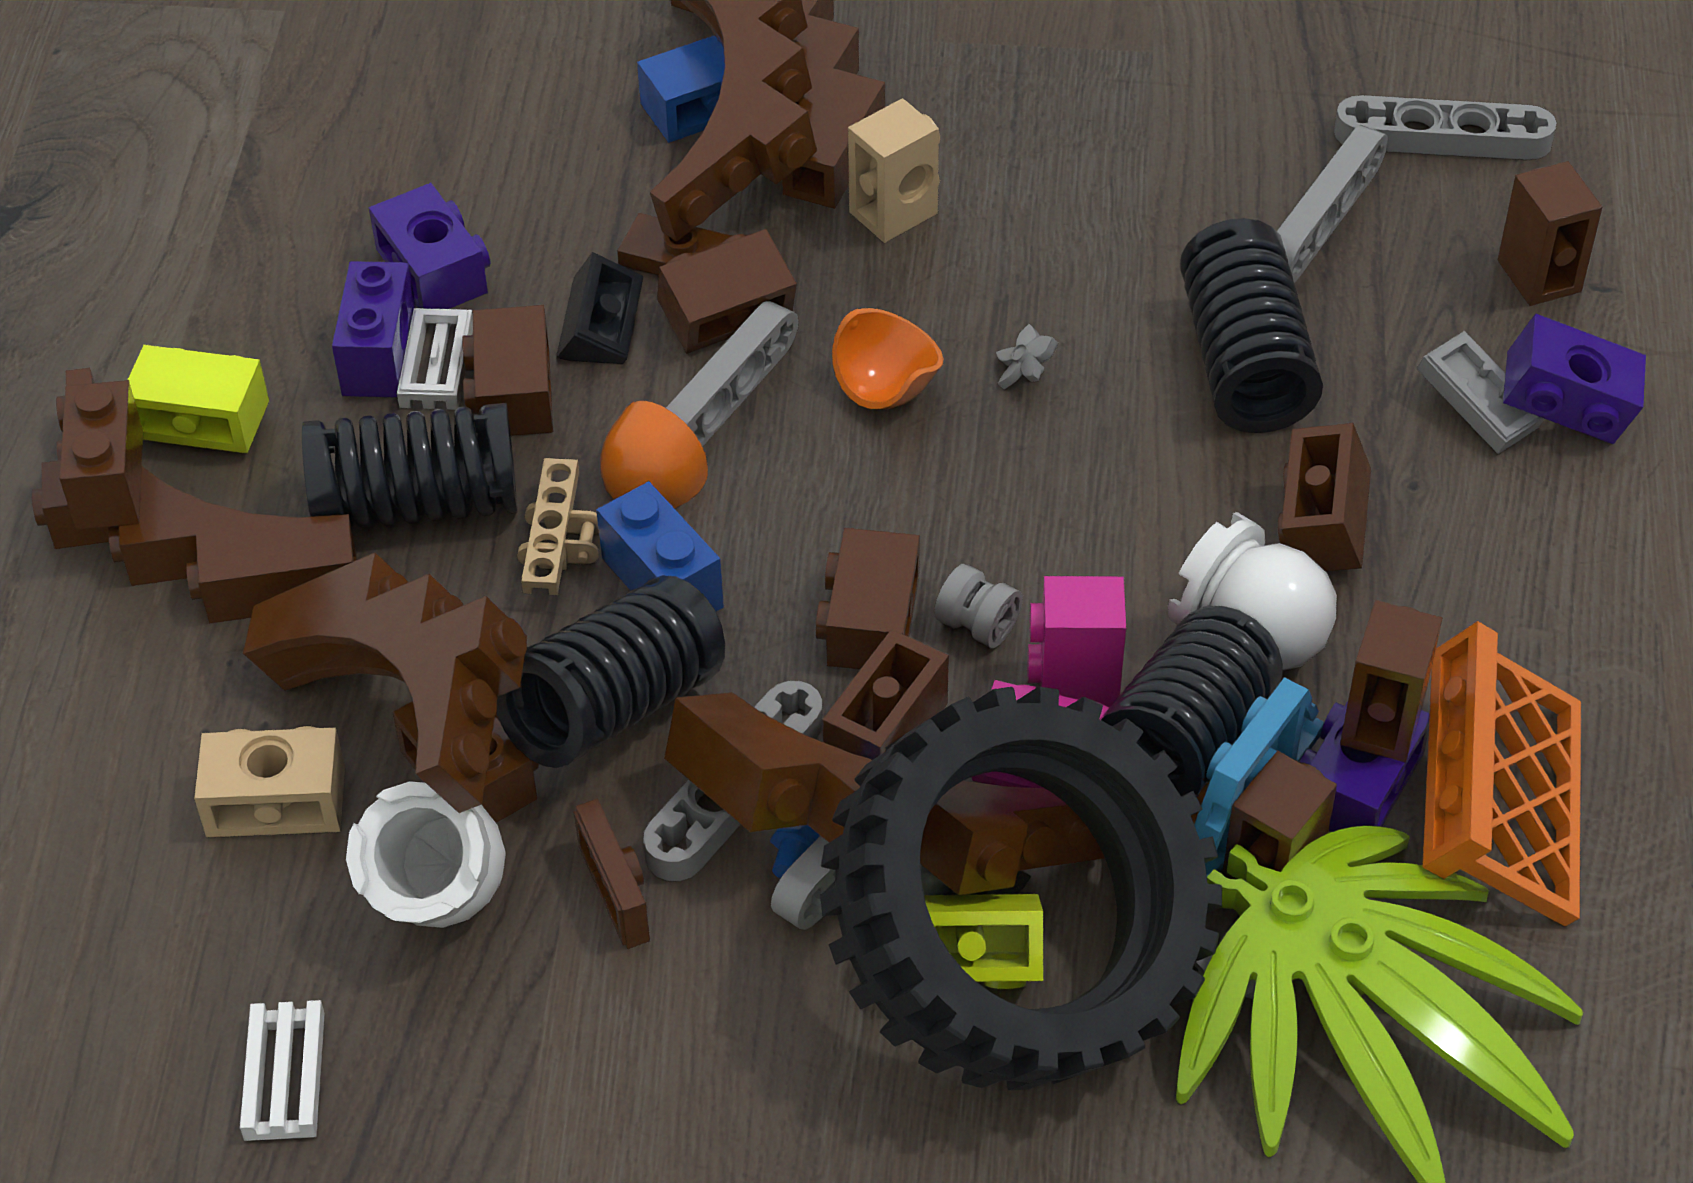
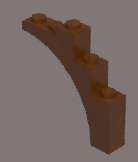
M681 0L686 7L706 22L724 47L725 70L719 100L704 132L681 163L650 191L662 232L676 242L696 226L702 224L713 212L738 192L747 188L759 175H763L774 184H778L817 152L808 111L796 104L803 95L812 89L803 48L792 41L808 28L801 0Z
M671 0V6L692 12L681 0ZM801 0L808 28L792 41L803 48L812 89L803 95L796 104L808 111L817 152L808 158L801 167L796 168L782 179L783 195L835 209L849 186L848 127L885 108V82L857 75L859 71V28L832 21L834 18V0Z
M90 367L66 370V386L95 383ZM58 396L56 398V409L59 426L63 432L65 396ZM62 440L57 441L58 460L42 462V488L32 490V506L35 521L38 526H48L55 549L109 542L114 563L124 561L131 586L187 579L192 600L203 599L209 624L251 618L254 605L357 560L348 514L287 517L247 513L200 500L164 483L143 466L141 473L139 524L75 530L59 479Z
M372 553L254 605L243 654L284 691L322 678L358 673L390 676L405 682L413 698L418 728L415 774L458 813L482 805L486 773L489 766L494 719L497 712V699L500 695L520 688L524 656L527 650V635L523 632L517 621L508 617L487 596L463 605L458 597L451 595L430 574L408 582L404 576L396 573L376 553Z
M732 692L675 698L664 757L665 760L749 832L808 825L827 842H831L843 834L845 827L833 822V815L839 802L860 788L854 781V778L867 763L872 761V759L849 753L806 736L763 714ZM962 781L952 787L931 809L923 831L920 850V864L958 895L1014 887L1017 872L1021 870L1104 858L1096 839L1085 823L1065 802L1047 789L1007 787Z

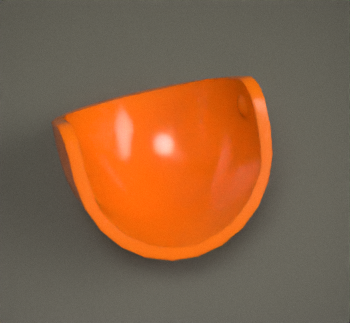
M875 308L855 309L848 313L838 327L832 348L833 368L841 389L855 403L869 409H891L911 401L929 384L942 367L944 360L942 351L936 342L922 329L896 314Z
M648 401L632 402L625 408L608 432L600 455L601 477L606 491L614 500L650 481L673 508H677L690 501L700 492L708 476L706 455L694 432L673 412L661 405Z

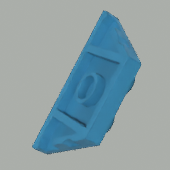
M1285 677L1268 699L1260 696L1254 701L1243 721L1242 734L1233 745L1224 742L1218 748L1209 764L1206 777L1210 780L1201 805L1203 810L1199 811L1194 824L1199 839L1213 836L1218 858L1205 863L1207 876L1214 869L1218 872L1223 869L1232 804L1277 751L1299 762L1305 751L1312 749L1320 738L1324 722L1316 718L1319 710L1312 703L1313 698L1309 689Z

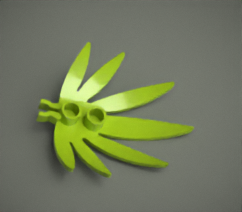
M1356 826L1340 829L1321 836L1305 846L1287 863L1281 872L1258 865L1256 858L1248 850L1236 844L1229 852L1227 873L1238 879L1226 878L1215 869L1207 876L1208 884L1222 885V908L1234 909L1240 917L1217 947L1203 974L1205 981L1194 998L1181 1050L1176 1101L1179 1104L1186 1103L1209 1072L1236 1023L1246 996L1250 980H1255L1256 985L1250 1025L1251 1082L1263 1151L1267 1157L1274 1156L1278 1151L1284 1130L1295 1074L1297 1011L1292 980L1299 978L1304 982L1324 1030L1355 1088L1418 1183H1445L1436 1139L1417 1086L1390 1035L1361 997L1363 994H1366L1387 1014L1454 1068L1560 1146L1569 1148L1574 1132L1541 1076L1503 1028L1455 982L1401 944L1526 999L1576 1025L1580 1024L1583 1011L1567 994L1542 973L1490 939L1457 923L1430 913L1401 905L1367 899H1441L1487 902L1489 890L1485 886L1461 875L1453 873L1443 879L1424 869L1423 865L1374 863L1408 848L1410 836L1405 832L1379 826Z

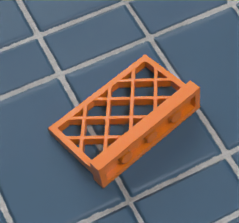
M1477 621L1436 648L1433 660L1423 868L1443 879L1461 869L1555 922L1567 926L1580 919L1581 701L1497 652L1498 632ZM1496 679L1500 681L1512 701L1511 704L1505 706L1496 691ZM1537 703L1557 714V735ZM1518 711L1535 739L1536 745L1529 746L1511 716L1512 713ZM1495 729L1511 757L1504 759L1496 747ZM1542 752L1556 774V788L1535 756L1536 754ZM1517 764L1535 794V799L1528 800L1509 767ZM1493 784H1495L1510 809L1505 814H1502L1493 799ZM1541 805L1556 829V843L1553 842L1534 808ZM1514 818L1535 851V854L1529 857L1508 824V821ZM1492 839L1509 867L1486 856L1487 853L1492 851ZM1539 860L1555 885V893L1546 888L1533 866Z

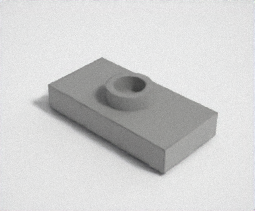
M1465 331L1423 356L1416 368L1497 454L1538 429L1544 421L1542 417L1503 403L1505 372Z

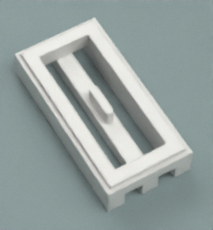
M414 308L397 390L399 408H411L413 400H422L423 409H435L436 401H446L447 409L456 410L459 407L466 372L462 336L472 335L473 333L472 310ZM428 323H436L425 384L416 383ZM451 324H457L446 384H440Z
M321 1000L307 1001L306 1009H295L293 1002H279L278 1010L268 1011L266 1010L265 1003L250 1004L240 1130L244 1141L317 1136L325 1015ZM305 1028L299 1120H287L293 1029ZM268 1030H276L270 1120L261 1122Z

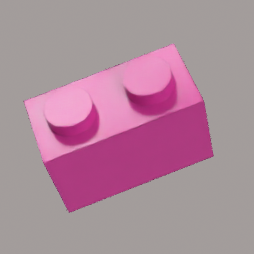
M1044 576L1042 603H1030V642L1040 644H1028V683H1040V687L1058 689L1061 696L1078 700L1086 697L1111 707L1120 696L1126 637L1124 577Z

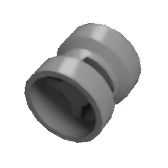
M961 564L954 569L942 586L936 601L934 616L937 621L953 629L967 628L971 631L974 640L989 648H996L1006 639L1015 625L1021 610L1023 595L1021 591L1005 583L993 585L986 581L982 571L968 564Z

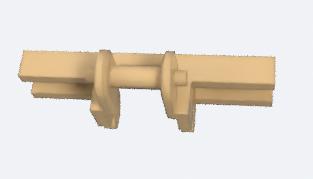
M544 458L537 500L529 504L525 512L526 522L532 525L529 542L521 544L517 554L518 561L524 565L521 580L523 593L531 594L532 588L549 589V595H558L562 570L567 569L568 563L591 564L599 557V549L592 543L593 534L599 533L597 513L573 510L579 477L578 460ZM555 470L569 472V477L561 482L552 481ZM551 493H560L565 496V499L562 503L548 502ZM543 518L547 529L539 525ZM566 534H580L579 540H566ZM552 540L556 543H545L541 541ZM537 565L540 569H552L551 573L545 577L535 576Z

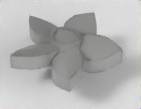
M1028 324L1019 333L1016 347L996 352L998 359L1009 366L1001 376L998 385L1006 389L1015 383L1022 374L1031 382L1039 381L1040 375L1044 371V367L1040 363L1046 362L1053 355L1058 342L1053 337L1040 336L1036 329Z

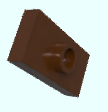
M638 213L617 250L618 264L659 275V267L666 265L674 257L684 253L697 254L719 246L732 235L695 227L676 242L662 232L658 217Z
M598 798L575 806L574 819L578 847L622 945H626L627 949L649 942L650 935L646 902L638 887L644 884V878L632 846L620 848Z

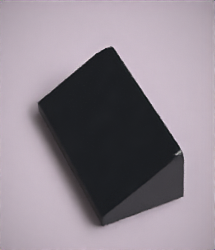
M592 252L573 279L557 358L567 361L624 364L628 357L644 276Z

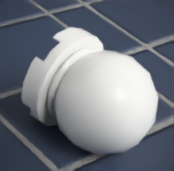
M1235 512L1232 515V525L1229 528L1224 527L1218 522L1212 525L1197 542L1182 565L1179 575L1188 579L1189 582L1182 595L1181 602L1177 599H1169V620L1178 625L1190 612L1205 606H1225L1240 610L1256 619L1271 634L1280 651L1283 663L1282 670L1301 667L1320 652L1327 643L1336 620V592L1328 574L1306 553L1280 543L1265 545V530L1255 522Z
M409 781L380 792L376 796L379 799L366 809L359 824H353L349 832L346 855L353 887L359 894L364 895L374 909L394 921L413 923L418 926L444 928L469 920L490 902L501 884L506 852L498 825L482 805L458 813L426 783Z

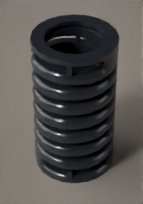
M1229 219L1212 224L1197 233L1187 243L1181 254L1180 271L1189 299V307L1193 315V323L1197 331V339L1201 348V355L1205 364V371L1217 415L1227 426L1243 432H1273L1289 427L1305 418L1316 407L1322 396L1323 382L1316 365V357L1311 346L1312 343L1281 235L1272 226L1253 219Z
M507 403L483 405L478 415L474 416V420L470 408L458 407L454 411V442L449 414L443 409L433 410L430 414L431 449L425 416L419 411H411L406 417L407 452L401 418L395 413L386 414L382 419L384 460L377 420L371 415L363 416L359 420L360 463L354 427L351 420L339 418L334 424V429H326L324 423L319 420L304 421L302 424L303 468L310 517L348 514L351 526H353L355 521L361 528L371 527L375 524L377 517L386 526L396 524L401 515L408 523L419 522L422 520L424 513L432 521H441L446 517L448 509L453 517L462 519L470 514L472 502H474L480 515H492L496 510V498L497 504L503 503L507 512L511 514L518 513ZM331 453H335V470L331 458Z
M662 575L650 579L643 586L628 591L625 595L612 600L609 604L599 607L593 613L579 618L575 623L563 627L559 632L545 637L541 642L527 647L520 688L498 696L497 717L509 739L527 758L546 767L559 768L569 765L584 756L590 749L601 746L608 739L619 735L624 729L636 725L641 719L647 718L658 709L666 707L675 698L682 697L692 688L699 687L711 680L720 671L725 659V638L721 622L715 609L704 594L691 583L676 576Z
M1205 606L1190 612L1176 626L1163 645L1156 650L1153 657L1146 662L1143 669L1137 673L1133 681L1124 689L1123 693L1114 701L1113 705L1103 714L1100 720L1110 726H1114L1127 718L1142 729L1143 733L1136 743L1150 757L1164 750L1177 766L1167 776L1180 796L1194 791L1196 797H1198L1200 791L1210 781L1206 777L1207 770L1218 748L1224 742L1232 745L1242 734L1243 721L1254 701L1260 696L1268 699L1280 684L1283 663L1279 648L1271 634L1256 619L1240 610L1225 606Z

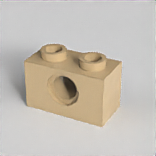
M903 98L848 127L849 212L884 243L938 214V186L940 183L938 175L939 128L929 116L921 114Z
M303 726L288 730L250 731L235 729L228 732L202 733L194 799L206 837L340 832L345 764L336 728Z

